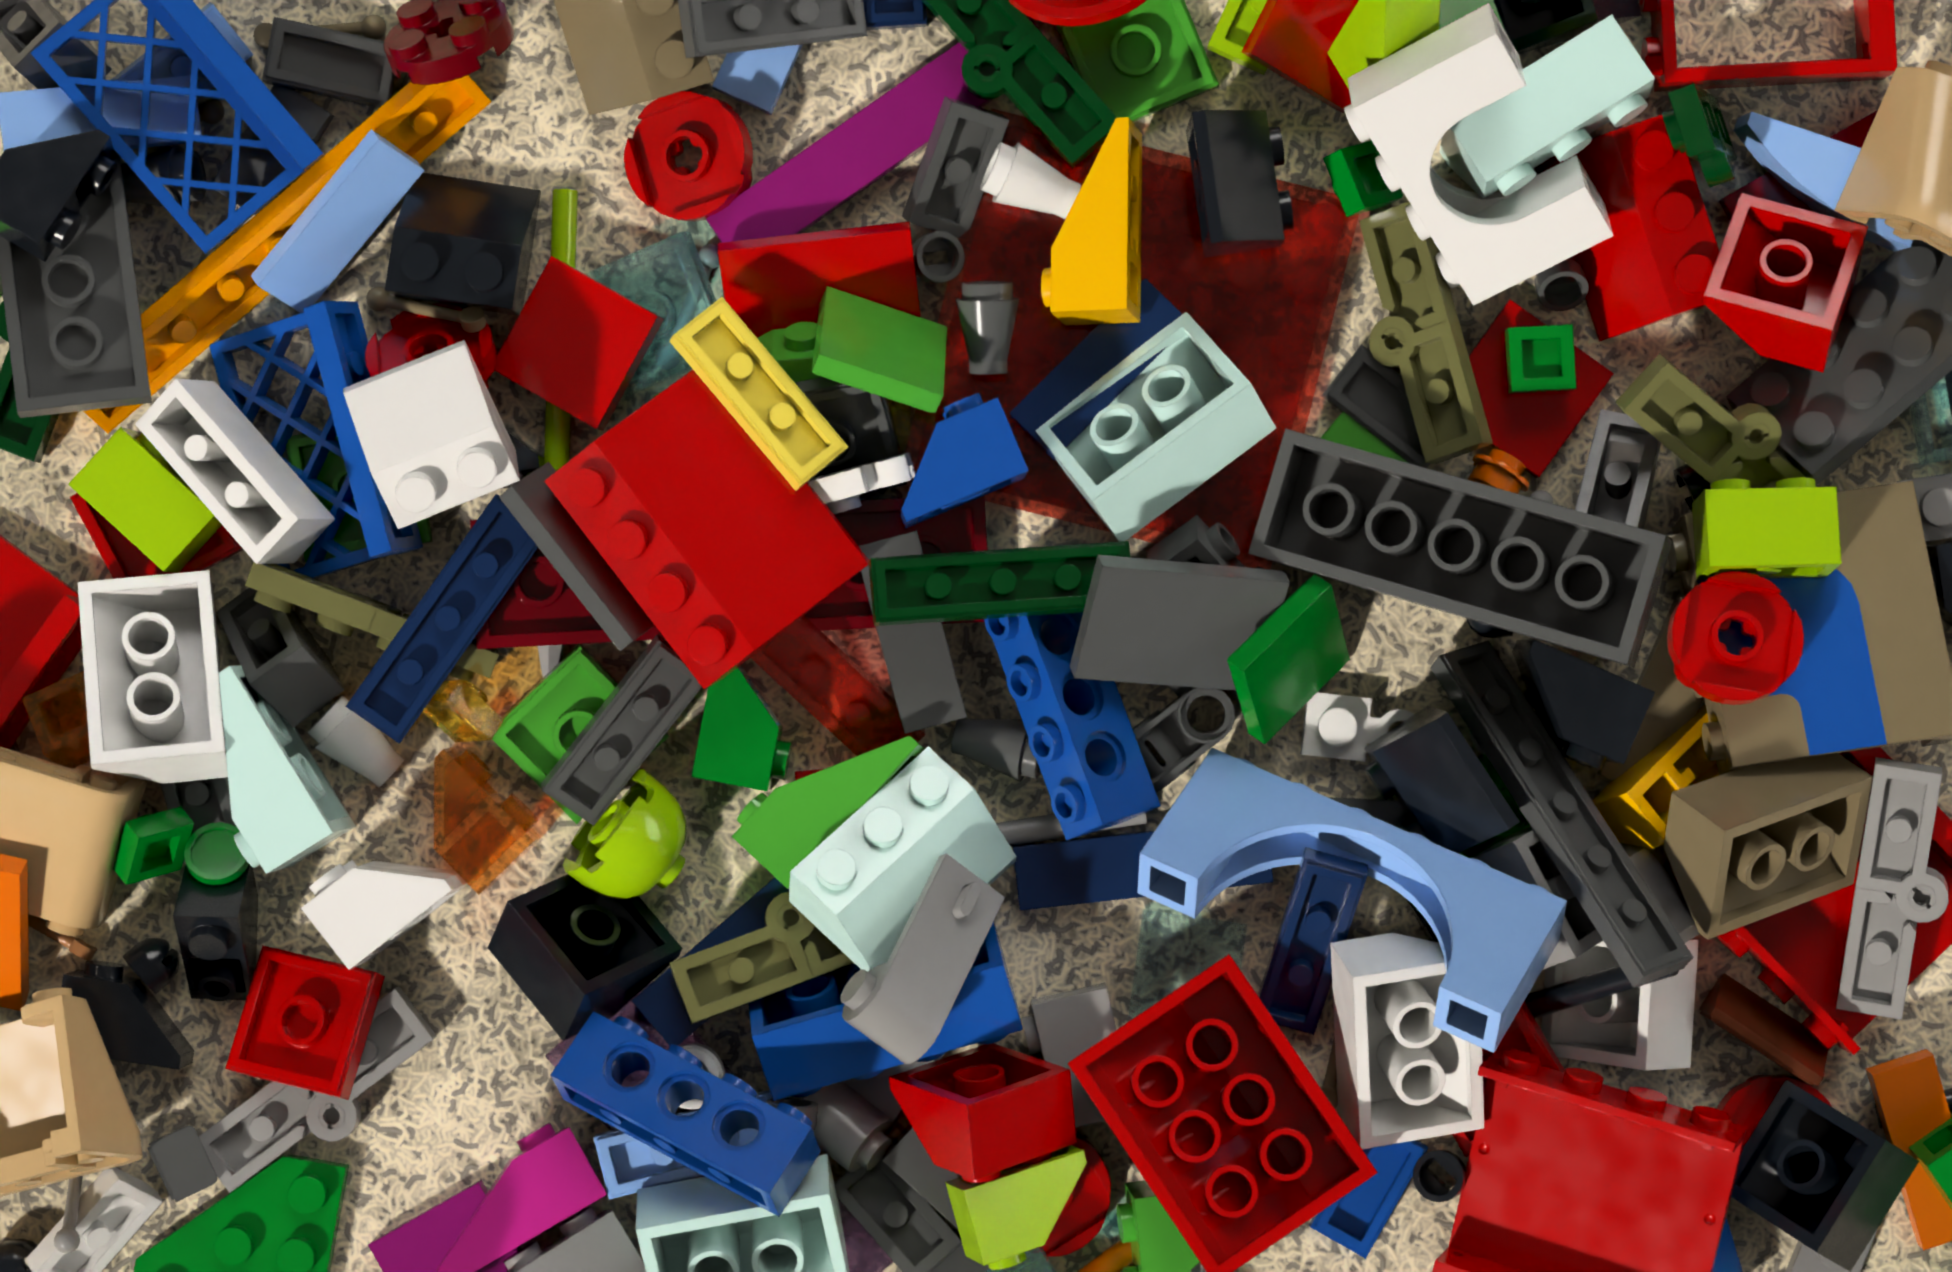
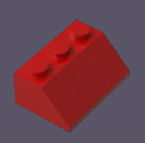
M1662 114L1593 138L1589 145L1575 155L1578 156L1605 203L1614 236L1572 256V258L1577 260L1585 271L1589 286L1585 301L1600 342L1707 307L1702 303L1703 295L1717 260L1719 248L1689 157L1686 152L1681 153L1679 149L1674 150ZM1554 155L1540 165L1544 172L1564 161L1559 162Z

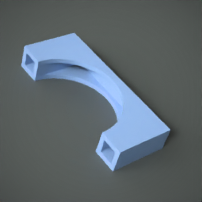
M1212 748L1141 850L1139 855L1137 893L1195 919L1216 895L1237 881L1268 869L1300 865L1305 847L1368 864V876L1388 885L1411 902L1424 916L1439 941L1444 957L1446 974L1439 986L1433 1026L1495 1053L1559 942L1567 900L1551 894L1539 885L1528 884L1495 870L1481 860L1465 857L1437 845L1420 834L1409 833L1372 817L1362 809L1349 807L1316 793L1304 784L1291 782L1258 768L1246 759L1235 758Z

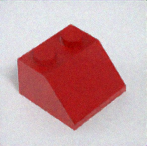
M1741 193L1703 295L1702 303L1760 356L1824 373L1859 271L1868 226Z
M992 1043L889 1076L890 1090L934 1165L962 1175L964 1181L983 1183L995 1180L1000 1177L1001 1170L1018 1164H1035L1050 1159L1052 1156L1051 1152L1077 1143L1071 1072L1068 1068Z

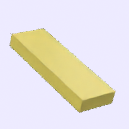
M723 297L719 298L671 337L669 342L795 491L800 489L849 447Z

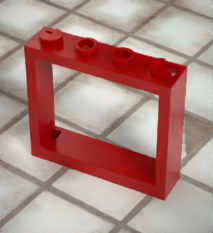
M1638 0L1641 12H1650L1652 37L1643 38L1641 58L1655 77L1654 92L1674 91L1691 84H1696L1702 89L1884 80L1893 74L1897 68L1894 0H1854L1857 58L1677 68L1674 0Z

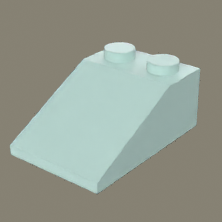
M228 666L220 671L219 683L231 816L240 831L234 835V840L246 861L254 868L261 865L264 872L268 874L295 865L350 831L356 825L296 728H293L250 686L242 666Z

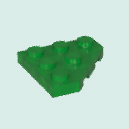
M286 1154L136 1258L134 1272H330L349 1165Z

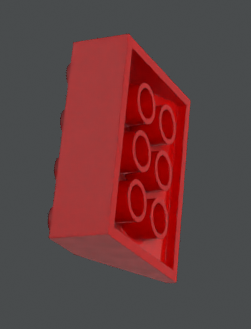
M694 370L688 372L594 440L544 481L704 690L729 675L869 565V559L810 484L807 482L795 491Z
M1230 954L1067 1063L1206 1272L1235 1271L1378 1173Z

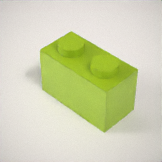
M120 427L68 484L163 572L179 573L222 526L219 520L143 433L139 434L135 430Z
M1806 477L1779 480L1775 483L1776 488H1751L1750 481L1746 479H1724L1712 482L1710 484L1711 489H1705L1692 503L1696 580H1707L1719 573L1729 571L1748 572L1764 578L1827 577L1842 564L1837 487H1816L1815 479Z

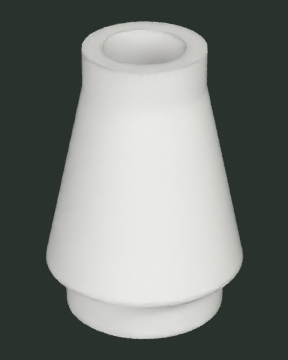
M1000 142L987 166L980 190L993 195L992 202L1054 214L1066 219L1080 191L1081 184L1067 178L1020 143L1011 147Z
M342 695L307 733L318 742L315 749L366 777L379 788L398 769L404 759L395 752L379 729L345 707L349 701Z

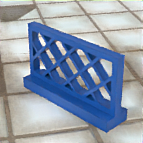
M94 0L34 49L31 54L93 126L111 137L113 149L201 250L208 254L268 202L310 169L324 156V153L192 0H140L148 9L146 37L108 34L110 7L119 0ZM100 16L99 33L83 31ZM156 20L173 40L155 38ZM72 39L98 41L96 79L68 76L51 56ZM107 42L146 46L143 83L105 80ZM154 47L181 49L192 60L190 88L152 84ZM199 70L217 90L198 89ZM77 86L96 87L94 105ZM104 88L142 92L140 129L112 127L103 117ZM151 93L189 96L187 134L149 130ZM197 97L224 99L235 110L233 138L195 134ZM242 120L260 140L241 139ZM121 136L139 137L138 156ZM148 138L186 142L184 179L155 177L146 166ZM194 143L233 146L230 184L192 180ZM240 148L268 149L285 170L265 187L239 185ZM164 186L183 187L182 206ZM191 188L229 191L228 218L208 235L189 216ZM237 192L256 194L236 210Z
M322 301L303 308V313L226 338L209 346L220 388L253 424L260 407L282 420L271 443V446L281 457L286 449L288 439L291 438L295 429L317 442L304 470L297 468L282 457L310 490L333 503L330 513L335 520L314 541V547L305 566L294 570L312 578H319L390 555L404 554L423 548L417 522L401 529L397 528L371 475L343 394V388L370 378L365 363V350L368 339L358 302ZM308 328L314 352L305 370L286 358L284 354L294 333ZM274 339L271 348L264 344V342ZM249 348L265 358L253 387L239 379L232 353ZM279 367L300 380L287 409L266 396ZM313 389L327 397L331 411L322 431L301 418V414ZM329 451L343 458L347 471V476L339 492L317 479ZM346 512L360 521L366 548L351 552L333 540ZM327 552L336 556L334 558L324 560ZM289 563L278 564L291 569Z

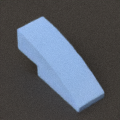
M1752 111L1737 118L1733 131L1753 157L1788 192L1816 213L1856 223L1834 210L1859 155L1860 147ZM1869 218L1867 224H1862L1868 226L1865 240L1894 252L1910 248L1913 240L1902 239L1894 235V228L1884 223L1886 219Z

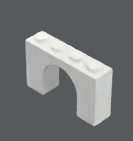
M1489 3L1347 78L1351 104L1344 107V111L1353 132L1362 143L1368 139L1372 140L1380 153L1379 156L1375 157V162L1385 184L1391 192L1402 189L1410 202L1409 205L1405 206V209L1416 234L1422 241L1430 237L1433 239L1440 251L1436 254L1435 259L1445 281L1452 289L1461 285L1473 306L1614 236L1605 203L1577 155L1536 175L1529 183L1512 194L1503 196L1501 191H1498L1485 199L1476 192L1462 190L1449 184L1432 168L1431 159L1434 150L1443 135L1454 124L1526 86L1519 54Z

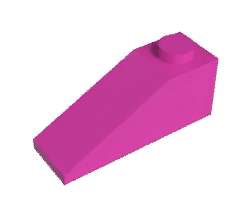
M548 1123L516 1142L522 1153L508 1161L434 1272H476L607 1195L570 1127H565L555 1133L552 1125Z

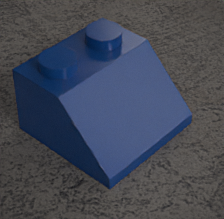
M977 393L943 408L945 411L942 414L944 420L938 422L934 428L901 509V520L905 529L1025 478L1029 470L998 397L984 403L980 393Z

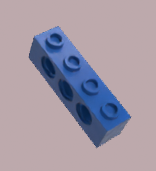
M1083 612L984 619L986 630L994 642L1005 672L1008 690L1016 702L1028 735L1030 750L1037 760L1050 795L1052 810L1059 820L1066 841L1123 823L1160 807L1159 799L1115 681L1075 679L1070 669Z
M593 1011L550 1074L563 1100L780 1217L821 1152L811 1127L812 1121L800 1110L789 1104L780 1102L775 1108L756 1098L757 1092L748 1083L732 1074L725 1073L720 1079L703 1070L702 1062L680 1046L671 1044L666 1050L648 1040L649 1035L633 1021L617 1016L613 1022ZM635 1071L649 1072L647 1078L641 1084L634 1087L621 1086L629 1074ZM692 1099L703 1101L700 1109L689 1116L675 1115L676 1110L682 1103ZM752 1128L758 1130L755 1139L746 1145L733 1146L729 1144L732 1136L742 1129Z

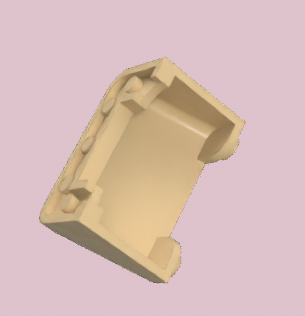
M1928 61L1925 68L1897 67L1834 211L1858 224H1867L1869 218L1886 219L1884 223L1894 228V235L1902 239L1922 240L1951 257L1952 66L1938 61Z
M0 746V854L28 860L29 915L46 919L45 926L54 932L74 937L83 936L85 929H95L104 923L118 879L113 866L125 821L136 819L148 780L114 774L113 779L93 774L91 780H89L92 772L91 767L80 764L72 769Z
M50 988L33 993V1003L20 1008L22 1019L0 1025V1197L130 1164L143 1158L139 1128L87 1000L73 996L71 988Z

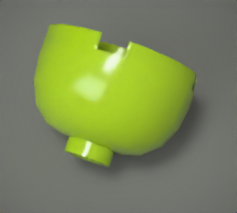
M644 769L635 772L631 780L636 784L630 787L620 800L611 803L594 826L585 821L579 828L571 842V845L580 851L576 862L567 858L564 859L563 867L566 873L586 888L604 897L627 899L643 895L654 885H658L661 889L666 888L678 876L685 864V858L680 855V852L685 844L687 835L686 818L672 793Z

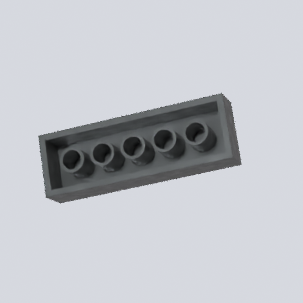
M1285 429L1248 554L1635 668L1672 541L1666 535Z

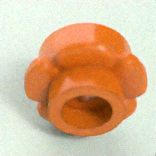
M1492 449L1489 456L1476 454L1472 460L1475 467L1467 480L1517 494L1520 490L1526 492L1529 489V482L1521 476L1526 467L1514 456L1502 450Z

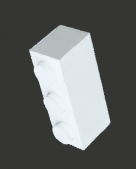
M176 378L135 423L256 564L295 563L335 520L332 514L215 381Z

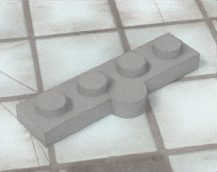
M1875 758L1836 1009L1902 1020L1917 922H1930L1938 919L1945 912L1949 903L1948 884L1944 876L1936 869L1927 866L1942 780V767Z
M400 986L393 989L377 1002L349 1100L270 1082L199 1136L217 1177L229 1193L310 1132L319 1139L328 1142L339 1141L350 1135L358 1127L361 1119V1106L357 1097L437 1037Z

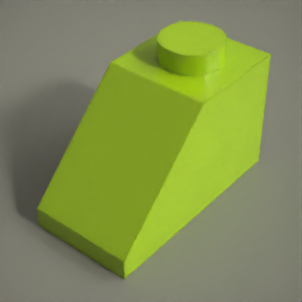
M1072 1145L1051 1152L1052 1156L1050 1159L1035 1164H1018L1001 1170L1000 1177L989 1182L971 1183L964 1181L962 1177L945 1182L965 1256L983 1266L988 1265L991 1270H1000L1024 1262L1027 1259L1026 1251L1044 1246L1087 1164L1084 1150Z

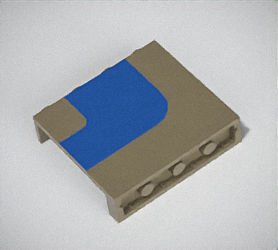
M1913 480L1837 491L1842 564L1827 577L1766 578L1782 591L1780 595L1788 601L1792 611L1796 609L1802 621L1804 632L1802 656L1796 670L1775 692L1763 699H1758L1749 704L1728 705L1704 698L1709 722L1702 725L1703 747L1709 761L1716 760L1719 775L1740 767L1921 741V746L1924 747L1944 744L1952 740V670ZM1693 513L1684 514L1672 527L1673 534L1667 536L1672 541L1668 555L1669 565L1673 573H1681L1685 596L1696 585L1706 581L1696 580ZM1680 597L1679 600H1678V603H1679L1684 597ZM1731 622L1726 631L1718 632L1719 642L1726 644L1727 652L1737 655L1742 647H1751L1752 637H1747L1741 633V624L1738 622ZM1693 689L1694 694L1697 698L1703 697Z

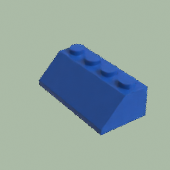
M994 921L941 1032L932 1046L917 1062L932 1061L943 1056L947 1051L975 1043H996L1010 1033L1023 1030L1014 990ZM855 963L749 1003L751 1035L773 1101L789 1096L806 1097L816 1093L824 1086L852 1078L857 1080L869 1079L879 1075L884 1069L904 1064L844 1021L842 1017L845 1004L840 1000L841 993L850 978L861 970Z

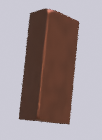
M1722 974L1700 1006L1699 1010L1701 1012L1699 1014L1812 1087L1814 1084L1819 1086L1824 1078L1828 1050L1820 1045L1800 1022L1727 974Z

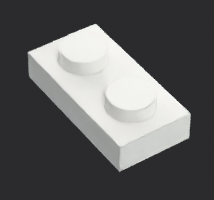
M116 1167L104 1170L80 1197L75 1229L80 1235L78 1248L72 1253H62L55 1247L54 1238L56 1233L62 1229L63 1216L25 1261L32 1272H102L162 1204L163 1200L155 1189L142 1180Z

